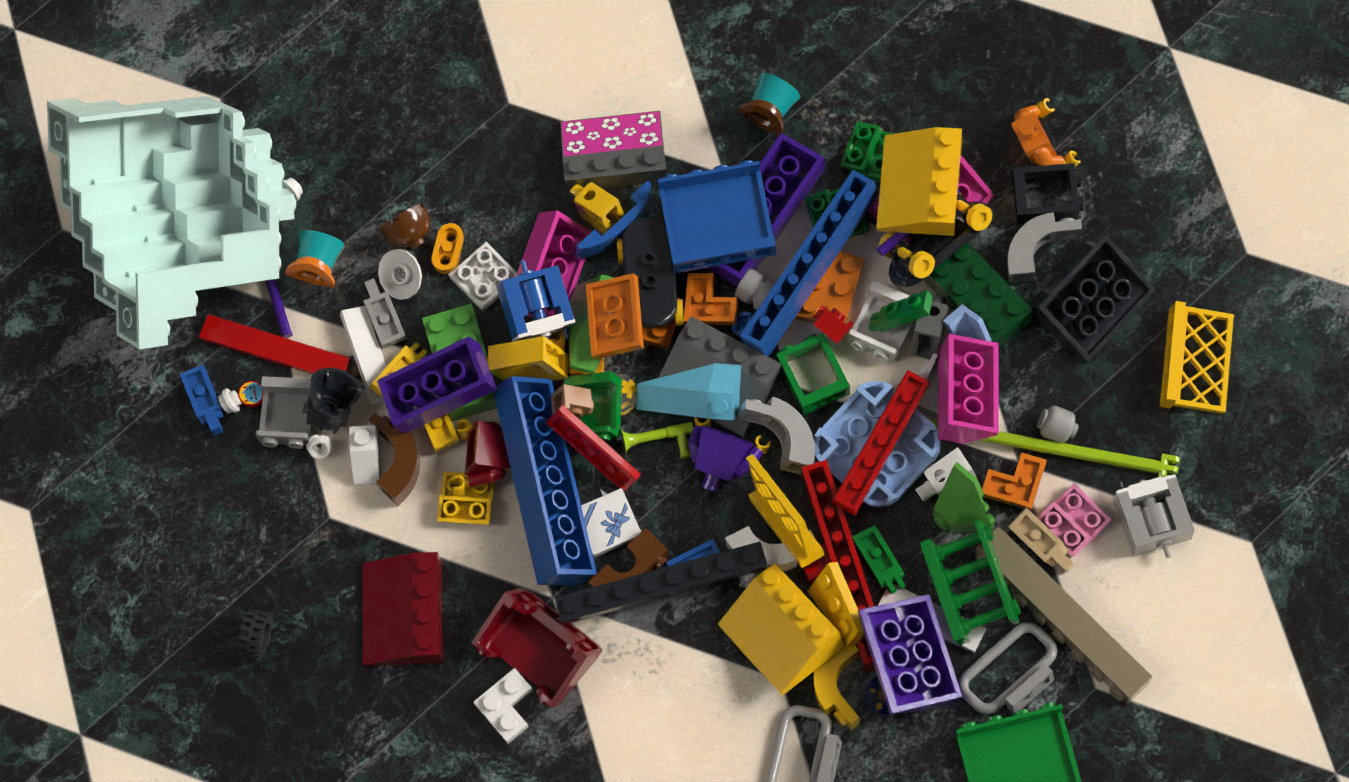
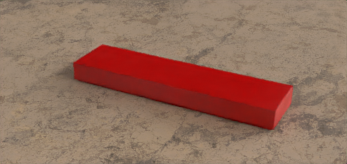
M564 405L546 421L549 427L619 489L622 488L623 492L641 475Z

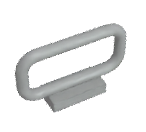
M1025 622L1017 625L963 672L958 681L962 697L976 711L983 714L995 713L1005 705H1007V709L1012 714L1022 710L1054 681L1053 671L1048 666L1053 663L1057 656L1058 650L1055 641L1035 623ZM1024 633L1033 634L1045 645L1047 649L1045 656L993 702L983 703L969 689V682Z
M794 705L787 708L779 720L765 782L777 781L789 724L795 716L815 718L821 723L809 782H834L842 741L838 735L830 734L831 720L829 715L821 709L803 705Z

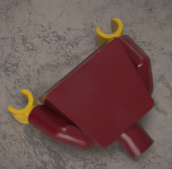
M460 420L458 423L459 429L456 430V434L461 440L467 439L464 475H467L468 478L465 479L461 475H456L452 478L453 485L462 484L459 487L453 488V493L456 495L464 494L467 486L475 488L501 481L511 472L501 426L493 421L483 422L478 420V422L470 425L468 420Z

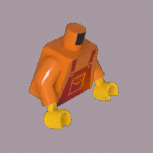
M1045 98L1036 105L1019 109L1015 113V121L1011 125L1033 166L1075 163L1076 167L1081 162L1074 159L1077 155L1074 151H1070L1064 158L1057 156L1038 118H1044L1054 111V108L1049 109L1046 105L1050 101L1048 98Z

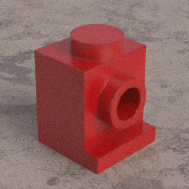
M823 305L813 316L816 319L813 325L837 344L854 324L851 320L846 324L843 321L846 316L836 308L830 311Z

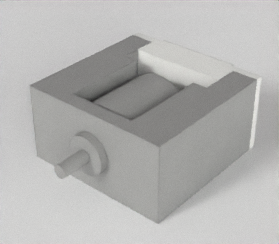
M1160 470L1161 477L1148 481L1143 479L1139 481L1140 483L1130 485L1128 488H1123L1122 482H1120L1122 489L1116 491L1114 502L1133 556L1163 549L1166 558H1170L1171 554L1168 547L1192 539L1195 530L1175 474L1163 477ZM1164 498H1165V501H1166V503H1165V502H1160V503H1157V502H1156L1157 500H1161V499H1164Z

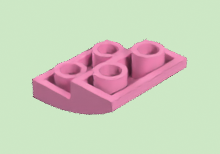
M1073 483L1056 502L1053 501L1038 517L1065 544V547L1069 550L1068 553L1072 557H1075L1113 521L1076 483Z

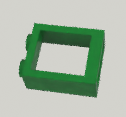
M824 333L818 336L812 334L806 337L802 343L795 346L787 345L776 354L777 362L781 363L782 374L803 416L850 395V385ZM821 347L838 381L804 396L788 362Z

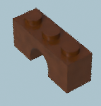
M645 528L627 545L628 553L636 561L634 567L626 573H619L607 564L588 582L591 588L661 569L668 561V549Z

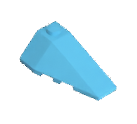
M714 363L638 383L636 409L700 418L734 420L737 417V410L739 408L741 365Z

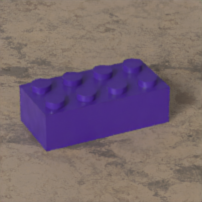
M470 336L377 380L393 427L403 433H408L497 390L481 345Z

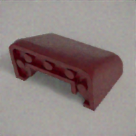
M523 588L507 591L503 594L472 641V644L478 648L477 652L487 659L501 657L538 687L536 691L539 696L538 700L543 705L552 708L557 707L603 651L594 640L572 623L562 625L558 612L535 594Z

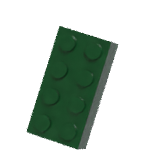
M966 243L924 279V282L936 294L946 298L945 304L953 312L963 304L981 317L992 342L998 343V348L1032 320L1033 309L969 243Z

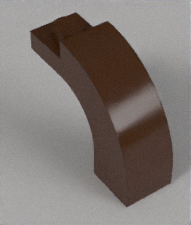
M375 412L368 419L370 425H375L379 435L394 448V459L390 468L376 483L380 491L399 506L408 497L417 482L420 471L419 452L410 432L403 433L393 427L392 421L384 415L381 418Z

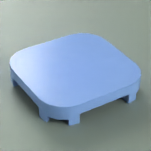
M863 382L856 387V391L822 428L819 427L815 434V456L819 461L827 460L831 474L841 483L846 478L896 391L893 386L886 382ZM915 410L863 501L868 506L884 508L894 504L917 481L923 472L929 468L940 453L941 440L938 439V429L919 410Z

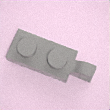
M374 278L364 282L371 297L364 300V303L382 347L386 348L406 340V335L388 291L380 294Z

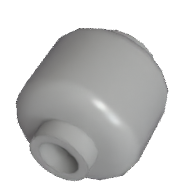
M1051 406L1048 410L1044 409L1042 411L1037 428L1040 429V434L1043 438L1065 443L1069 438L1073 439L1075 437L1078 424L1075 423L1073 412L1058 406Z

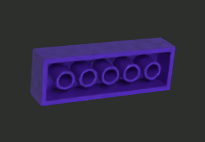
M783 133L780 134L760 163V172L775 241L825 170L824 157ZM764 258L708 267L706 269L738 287L744 275L750 269L756 270Z

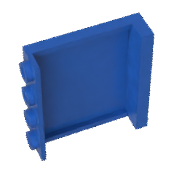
M746 160L734 166L719 165L712 170L702 171L697 169L690 171L688 174H669L662 179H658L675 273L776 255V244L772 233L759 161Z

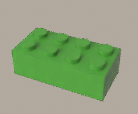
M472 304L422 318L432 354L470 336L481 345L484 356L487 358ZM491 392L449 412L452 421L496 409L494 393Z

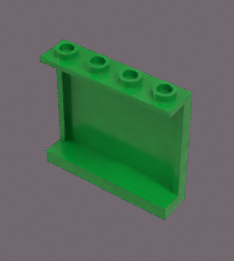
M1047 703L1039 706V710L1029 712L1028 709L1018 710L1013 713V716L1002 718L1001 715L993 716L986 719V723L976 725V722L962 724L960 729L956 730V739L968 782H1081L1062 714V704L1055 706L1054 703Z

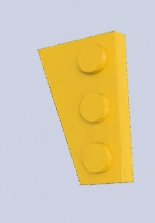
M838 562L828 563L807 592L829 622L839 631L847 646L856 645L864 635L857 612L858 608Z

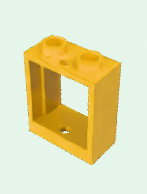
M544 336L488 346V356L486 358L490 372L502 381L511 376L545 378L552 381L568 377V354Z

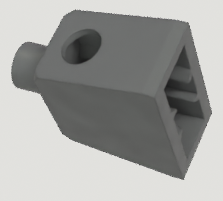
M939 294L932 295L930 314L918 319L916 322L912 356L930 360L933 353L938 354L946 327L943 320L947 318L949 307L945 304L946 298Z

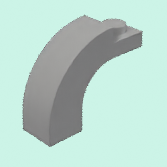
M1053 212L1035 217L1024 224L1015 234L1009 247L1007 259L1008 284L1033 282L1035 277L1033 256L1035 252L1048 242L1080 239L1082 231L1081 219L1063 218L1059 222H1055Z
M771 397L766 404L757 399H746L738 408L736 418L763 425L773 431L778 437L782 447L781 470L802 475L801 467L814 463L815 444L812 432L802 415L791 405L778 398Z

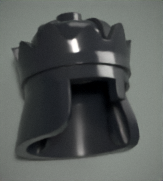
M337 368L317 370L311 377L310 395L304 403L302 413L307 414V425L314 424L321 431L325 429L327 431L332 430L333 434H336L341 426L346 427L351 406L359 399L362 393V387L358 380L348 372Z

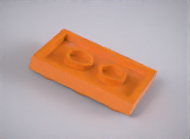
M839 252L795 319L815 323L816 319L813 316L823 305L830 311L836 308L846 316L843 321L847 323L865 258Z
M632 273L586 284L591 356L594 359H600L644 349L638 277Z

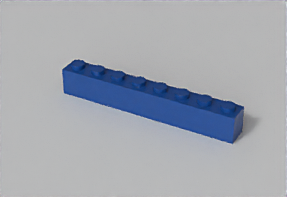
M852 170L741 333L740 338L743 344L769 357L878 196L873 180Z

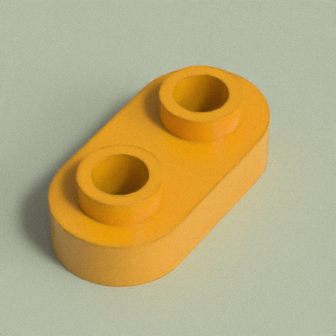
M448 223L443 225L437 234L432 254V263L435 270L442 274L451 273L459 262L464 235L462 229L456 224ZM450 236L456 237L452 242L447 241ZM444 259L450 260L447 265L441 264Z

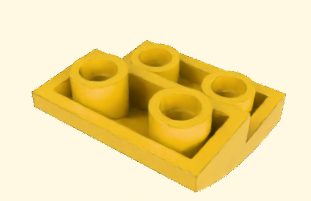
M443 471L437 522L490 525L496 482L475 488L467 486L464 494L456 495L453 493V488L459 487L462 484L453 485L452 478L456 475H461L467 479L468 476L464 475L463 472Z

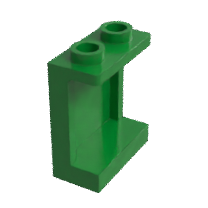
M611 371L595 373V375L569 376L564 379V384L591 389L594 403L593 411L590 415H583L579 420L605 443H609L611 439H619L622 379Z

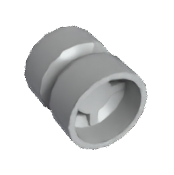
M750 269L740 281L735 297L747 304L753 302V308L758 310L776 282L772 280L765 282L762 274L754 269Z

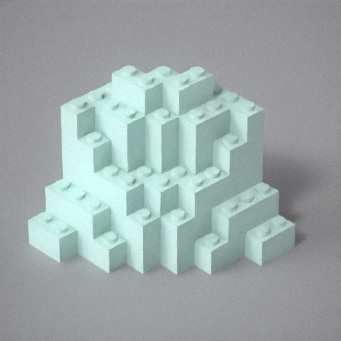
M209 96L134 105H123L115 100L84 103L76 98L47 101L48 151L59 156L60 206L71 211V234L82 242L83 267L94 273V298L116 310L118 337L138 349L168 345L170 326L167 320L196 316V307L198 305L197 290L279 278V269L281 268V259L279 257V245L281 243L279 221L294 219L296 200L294 194L282 189L284 170L281 163L270 158V150L272 148L270 133L259 128L243 130L245 120L242 112Z

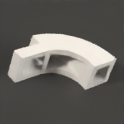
M749 526L725 537L726 546L729 550L761 541L752 533ZM761 541L768 567L775 563L783 572L797 567V561L783 543L768 544Z

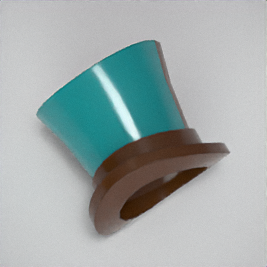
M761 73L758 77L752 100L749 103L740 105L737 112L772 135L780 136L783 132L782 118L800 99V94L786 81L772 74Z

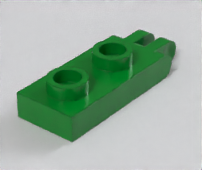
M926 290L881 307L879 312L871 315L869 330L885 332L928 316L933 296Z
M874 525L852 536L856 549L879 587L883 588L886 586L891 595L896 593L893 582L896 583L900 590L904 589L905 584L902 578L905 577V574L877 527Z

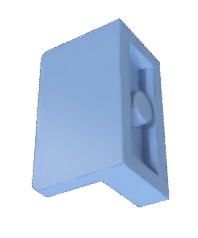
M963 304L943 320L949 334L992 342L982 318Z

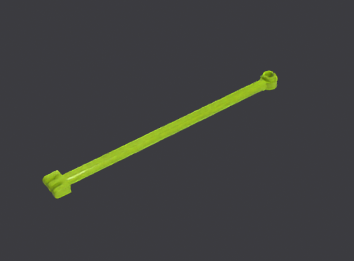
M928 418L938 429V420ZM999 431L997 436L977 440L1156 473L1158 477H1161L1160 470L1163 477L1170 476L1167 473L1177 474L1178 467L1168 465V463L1179 464L1180 457L1162 454L1161 461L1001 431Z

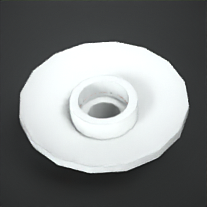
M402 249L391 250L382 257L379 263L378 275L385 292L388 291L391 297L399 300L408 299L415 295L421 286L422 279L420 265L416 258L408 251Z

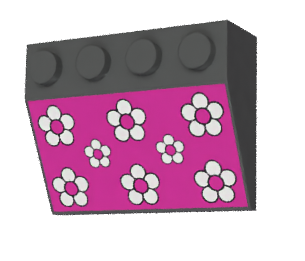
M660 110L561 121L562 157L567 192H570L576 184L584 188L588 183L593 182L603 189L639 185L647 181L657 183L658 179H662L667 175Z

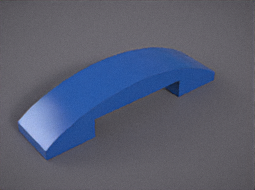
M647 181L630 196L628 204L630 211L603 236L594 229L576 247L575 256L578 259L591 257L617 244V238L623 237L629 224L642 216L648 201L651 183Z

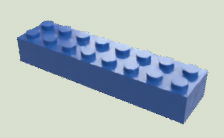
M511 376L496 386L497 390L493 393L537 585L577 586L594 577L597 571L567 443L546 424V421L552 415L551 394L554 393L552 380Z

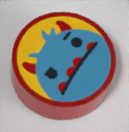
M248 381L239 388L238 396L245 407L256 408L263 402L264 391L258 382Z

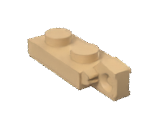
M1027 508L1008 526L1046 564L1048 563L1053 567L1057 563L1066 572L1074 566L1073 562L1065 556L1069 551L1065 544Z

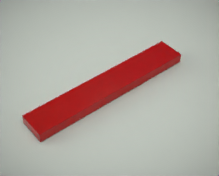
M209 314L199 335V339L312 375L322 368H337L347 372L351 364V358Z
M909 370L906 371L833 498V504L853 515L857 514L929 388L930 381Z

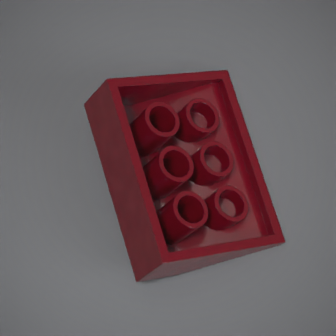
M438 552L409 553L363 563V666L443 663L442 560Z

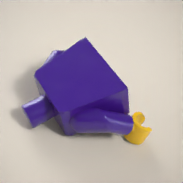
M700 417L694 418L695 427L691 433L688 446L691 459L695 463V469L706 473L702 487L707 490L716 492L721 479L732 481L734 478H741L750 471L746 457L753 454L759 461L762 454L769 451L771 441L765 446L760 445L761 435L756 437L754 447H752V442L711 428L709 418L704 423H700Z

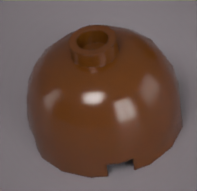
M419 203L400 213L392 221L385 222L379 229L388 243L394 247L404 248L410 246L413 250L425 243L423 238L430 231L431 218L424 204Z

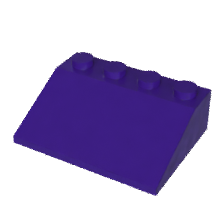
M929 595L857 611L890 715L934 709L949 705L962 697Z

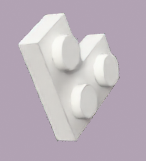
M514 668L474 701L475 706L508 744L529 727L513 706L529 694L532 688Z

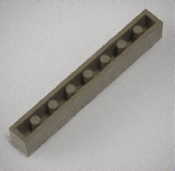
M998 526L993 531L995 540L991 542L1006 585L1014 593V599L1022 607L1027 606L1034 612L1032 614L1034 619L1042 626L1046 624L1053 631L1051 634L1054 639L1062 645L1065 643L1072 650L1070 652L1071 655L1079 663L1084 662L1091 668V675L1099 682L1104 681L1110 687L1109 691L1118 701L1123 700L1126 704L1131 702L1151 682L1152 675ZM982 542L976 547V560L986 557Z

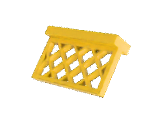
M1175 301L1170 307L1160 407L1171 408L1172 406L1218 414L1226 412L1234 314L1188 307L1185 302ZM1188 314L1197 316L1203 324L1193 330L1187 322ZM1215 319L1226 321V330L1221 334H1218L1210 324ZM1204 327L1214 337L1207 344L1197 335V332ZM1191 336L1200 346V349L1193 354L1185 347V341ZM1216 341L1224 349L1223 355L1218 359L1208 348ZM1202 351L1212 361L1204 369L1194 358ZM1188 361L1199 372L1190 379L1183 371V365ZM1214 365L1222 374L1221 379L1216 383L1206 373ZM1200 375L1210 386L1203 393H1200L1192 383ZM1185 386H1188L1196 396L1192 401L1180 399L1181 389ZM1213 390L1220 398L1219 406L1209 404L1204 395Z
M751 454L746 457L756 489L748 494L749 499L800 567L803 568L824 556L822 547L808 531L804 519L755 456Z

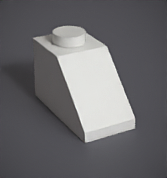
M375 425L349 427L350 457L354 485H377L376 482L380 478L379 432Z

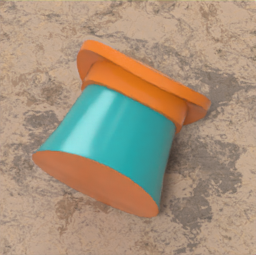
M312 230L300 231L297 260L288 265L285 271L286 276L311 284L334 288L335 280L331 275V270L345 248V244L338 238Z

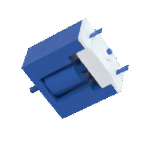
M525 260L521 261L523 273L518 274L519 276L502 280L496 285L513 342L541 336L549 339L548 336H551V333L557 332L560 329H563L565 338H567L565 328L574 324L575 319L558 265L534 272L533 270L528 271ZM547 309L548 312L554 311L555 315L546 317L544 310ZM532 314L534 321L525 323L524 317Z

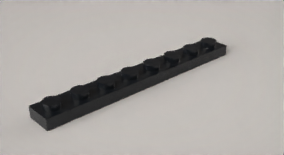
M761 541L558 596L555 597L561 623L565 625L767 569L768 565Z

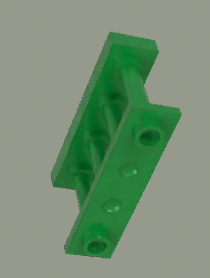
M981 520L974 521L978 532L943 546L940 544L936 545L931 539L920 542L953 640L960 646L970 642L968 634L971 633L972 629L1008 616L1009 621L1015 625L1020 623L1017 616L1021 614L1016 599H1011L991 542L995 540L991 527L985 525ZM982 542L986 557L950 571L944 568L942 560L945 559V556ZM987 567L991 568L995 579L994 582L960 595L957 593L953 594L951 584H954V580ZM999 591L1004 606L968 620L966 618L962 619L959 611L962 605Z

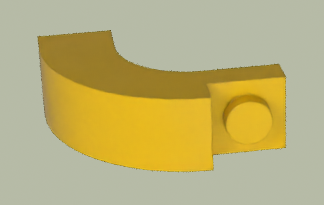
M843 641L845 647L814 671V691L821 710L827 714L835 710L836 712L833 715L842 726L847 725L852 730L859 724V716L841 696L837 688V680L842 670L859 657V649L855 645L847 646Z

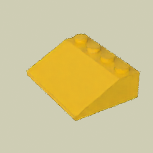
M934 127L885 135L876 231L954 236L962 129Z
M775 563L752 580L718 623L724 633L781 696L845 647L839 631Z

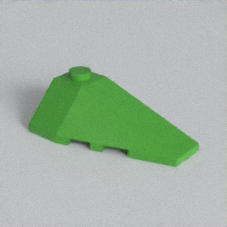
M599 275L576 285L569 302L575 319V323L569 326L570 369L595 375L602 358L594 359L591 356L586 284L614 277Z
M958 462L954 464L933 509L934 522L942 530L948 529L952 534L978 532L974 522L976 520H981L985 525H989L993 529L995 520L992 515H987L986 513L989 506L982 499L984 494L978 479Z

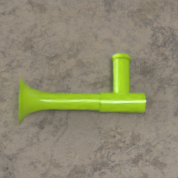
M688 422L635 434L626 433L620 428L624 453L626 455L630 447L639 443L677 437L681 459L690 458L686 435L692 433L693 424Z

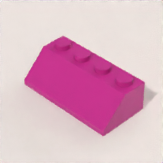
M558 210L538 213L522 261L525 260L528 271L533 270L534 272L558 265L570 302L586 259H578L575 256L576 247L591 231ZM521 264L519 266L516 277L519 276L518 274L523 273ZM547 309L544 310L546 317L555 315L554 311L548 312Z
M948 334L938 349V439L964 444L997 436L999 433L998 343Z

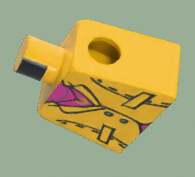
M593 182L588 183L584 188L576 184L570 190L569 196L574 199L581 217L603 235L624 216L619 200Z

